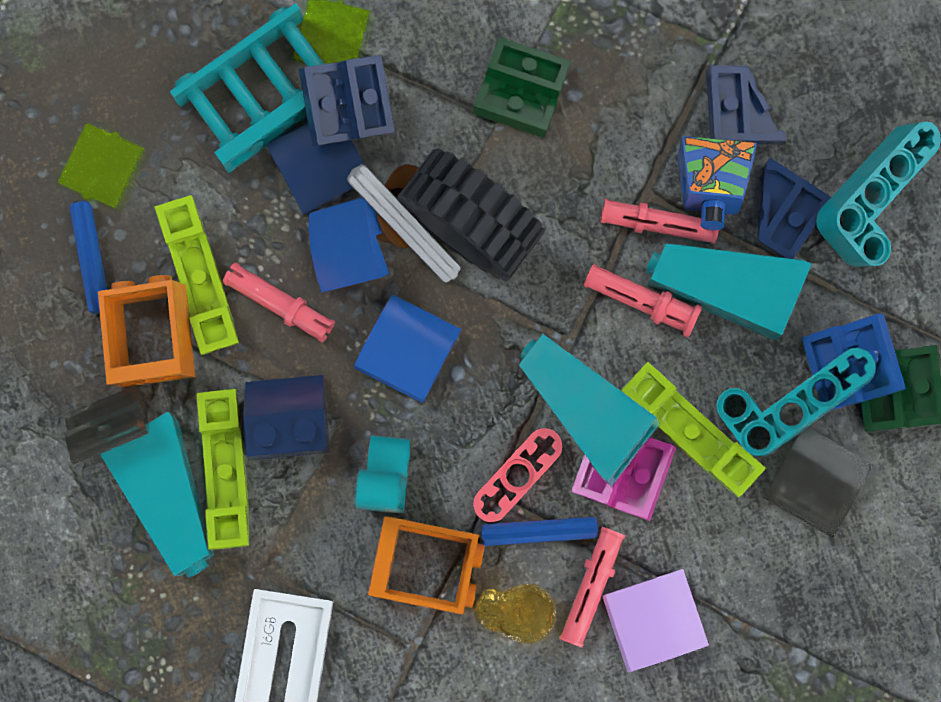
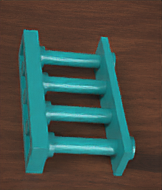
M296 3L289 8L284 6L277 9L270 15L269 22L195 74L190 72L183 75L176 81L175 88L170 91L180 108L190 101L218 138L220 149L214 153L228 174L267 147V143L281 137L307 118L303 92L300 88H294L266 50L267 46L284 35L307 67L324 64L297 28V25L304 20L301 10ZM252 57L283 97L282 105L271 113L268 110L264 111L234 71ZM220 79L223 80L252 120L250 122L251 127L241 134L232 133L203 93V91Z

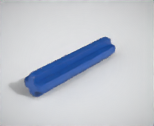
M79 201L72 203L69 209L88 311L92 314H100L98 291L107 290L92 205L88 201Z
M595 517L484 524L481 527L482 543L485 546L594 539L598 537V522Z

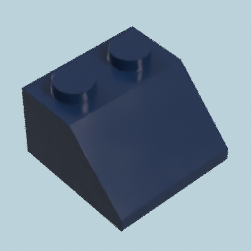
M324 375L245 383L244 429L246 455L248 458L260 460L330 453Z

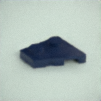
M710 65L706 69L710 139L756 143V145H781L786 141L783 129L778 130L768 112L771 108L764 95L757 90L756 80L748 66Z
M769 158L764 166L756 243L779 258L794 259L816 225L817 214L831 196L772 158Z

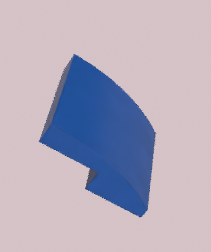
M363 197L309 213L311 255L322 293L378 279L389 273L376 238L377 235L383 233L377 220V212Z
M392 294L354 364V369L423 403L458 339L461 329Z
M875 314L843 326H834L802 337L812 376L845 351L852 348L866 350L875 361L876 372L874 378L832 410L906 389L884 314ZM854 357L848 361L851 368L846 373L841 375L838 368H836L831 374L839 379L843 389L846 390L851 386L845 381L846 378L854 373L858 374L859 377L866 374L864 366L868 363L866 359L857 361ZM822 380L815 385L820 402H828L835 396L836 387L833 382Z

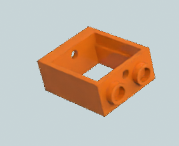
M157 275L149 277L147 284L135 285L134 281H120L112 283V289L98 291L107 385L125 388L195 377L187 288L185 284L172 280L170 275ZM168 297L174 359L129 365L124 304Z
M384 516L368 595L463 614L465 607L473 608L477 584L470 583L473 567L481 568L485 545L478 544L479 535ZM400 531L467 544L455 602L388 589Z

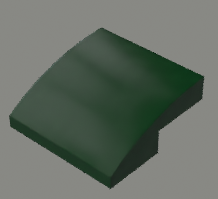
M499 37L472 114L545 138L571 61Z
M931 345L902 350L894 349L906 389L861 402L865 432L940 425L941 361L939 346Z

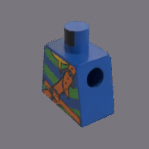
M682 137L677 159L683 206L687 210L701 211V227L703 229L713 231L723 229L725 214L734 215L739 213L755 156L756 143Z

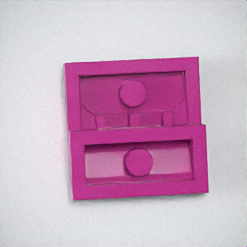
M649 437L612 487L602 479L584 455L571 492L650 522L676 447Z

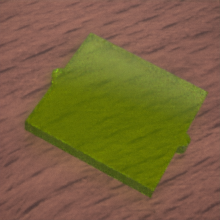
M308 0L300 32L324 64L357 59L368 24L370 10L346 5L342 0H337L336 2ZM294 50V54L292 57L293 60L304 63V61L301 59L298 53Z
M86 123L57 183L82 194L85 200L92 198L116 209L145 149L120 138L116 131L109 133Z

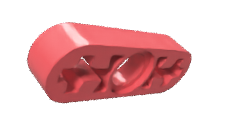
M547 428L534 431L479 490L474 498L473 507L476 515L482 521L494 523L506 516L558 459L562 452L560 436L555 431ZM538 437L543 441L549 437L554 441L551 446L554 454L551 456L546 453L542 454L535 462L542 465V468L536 472L532 463L520 457L523 451H526L530 457L538 447L534 441ZM520 464L527 468L529 481L524 486L514 487L507 481L506 472L512 465ZM499 479L503 487L507 491L516 494L512 501H509L505 494L498 503L499 508L502 509L500 513L496 514L491 511L486 515L481 511L484 507L481 499L485 495L489 498L495 496L500 489L493 486V484Z

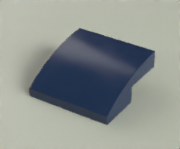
M381 55L298 69L312 146L395 132Z
M308 122L266 144L303 214L353 189L348 183L347 178L352 169L357 168L361 164L365 165L352 140L312 146Z

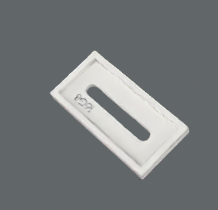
M254 589L235 702H269L282 624L286 621H292L296 625V634L284 702H317L334 601Z

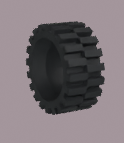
M438 148L430 152L397 196V200L425 229L431 232L434 238L438 241L441 240L447 245V248L454 253L460 254L464 260L477 265L480 270L486 273L489 272L493 277L501 278L504 281L512 278L545 232V229L541 227L542 223L540 220L533 217L535 214L529 208L522 206L521 201L515 195H510L505 191L504 186L497 181H492L487 177L486 173L479 168L476 170L466 160L462 158L459 160L453 153L448 151L445 153L442 149Z

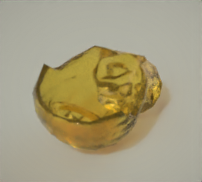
M532 583L512 586L505 591L487 589L482 592L474 608L477 620L485 628L493 632L499 631L500 634L508 639L524 644H534L545 639L554 628L556 619V608L553 598L547 590Z

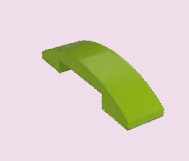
M189 195L154 206L165 242L169 246L179 282L185 284L187 288L189 319L200 354L204 355L238 344L239 340L224 287L193 196Z
M647 362L621 391L656 416L659 422L657 428L718 483L740 498L766 468L739 443H734L678 393L676 386Z
M229 389L196 393L199 432L202 434L208 508L205 510L208 549L217 550L249 546L247 476L237 390Z

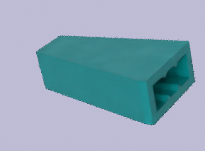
M665 244L661 254L653 252L645 273L651 275L647 286L661 292H672V296L693 306L699 304L707 312L776 341L784 332L812 264L803 260Z
M542 334L537 341L535 339L531 340L523 349L520 355L522 361L519 366L602 479L612 487L659 426L658 419L550 338Z
M167 411L103 451L100 455L173 575L182 576L186 574L189 579L209 566L206 560L214 556V552L208 549L207 526L180 425L175 415Z

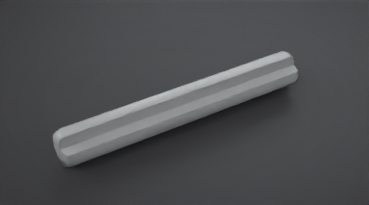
M361 164L357 168L352 169L347 178L348 183L443 282L447 283L451 279L454 280L460 271L459 264L367 166Z

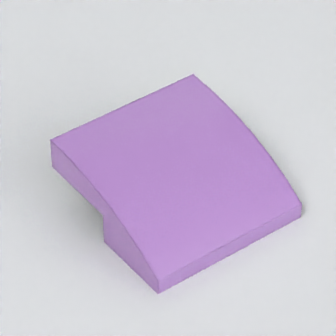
M683 569L602 596L627 672L645 668L709 646Z

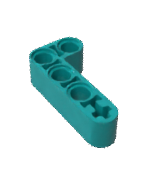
M925 121L896 127L817 214L816 223L819 232L848 265L854 267L879 266L888 260L891 253L890 241L874 220L939 149L941 135L933 123ZM890 161L892 163V173L889 167ZM865 188L868 190V199L865 198ZM841 214L844 219L843 227H841L840 225ZM865 243H866V245H867V253H866V255H865V253H864V244H865Z
M852 348L845 351L764 412L748 392L739 388H729L722 392L717 400V411L721 419L748 453L755 456H767L868 384L874 378L876 364L869 352L861 348ZM854 357L857 361L866 359L868 361L864 366L866 374L859 377L858 374L854 373L846 378L845 381L851 385L846 390L843 389L839 379L831 374L836 368H838L841 375L846 373L851 368L848 361ZM822 380L831 381L836 387L835 396L828 402H820L814 396V387ZM733 396H742L746 401V411L740 417L733 418L726 410L727 402ZM789 404H797L803 410V418L795 426H788L782 420V411ZM758 427L766 428L771 438L769 445L762 450L755 449L750 443L751 432Z
M371 435L367 470H359L355 498L356 508L370 511L404 513L411 439Z

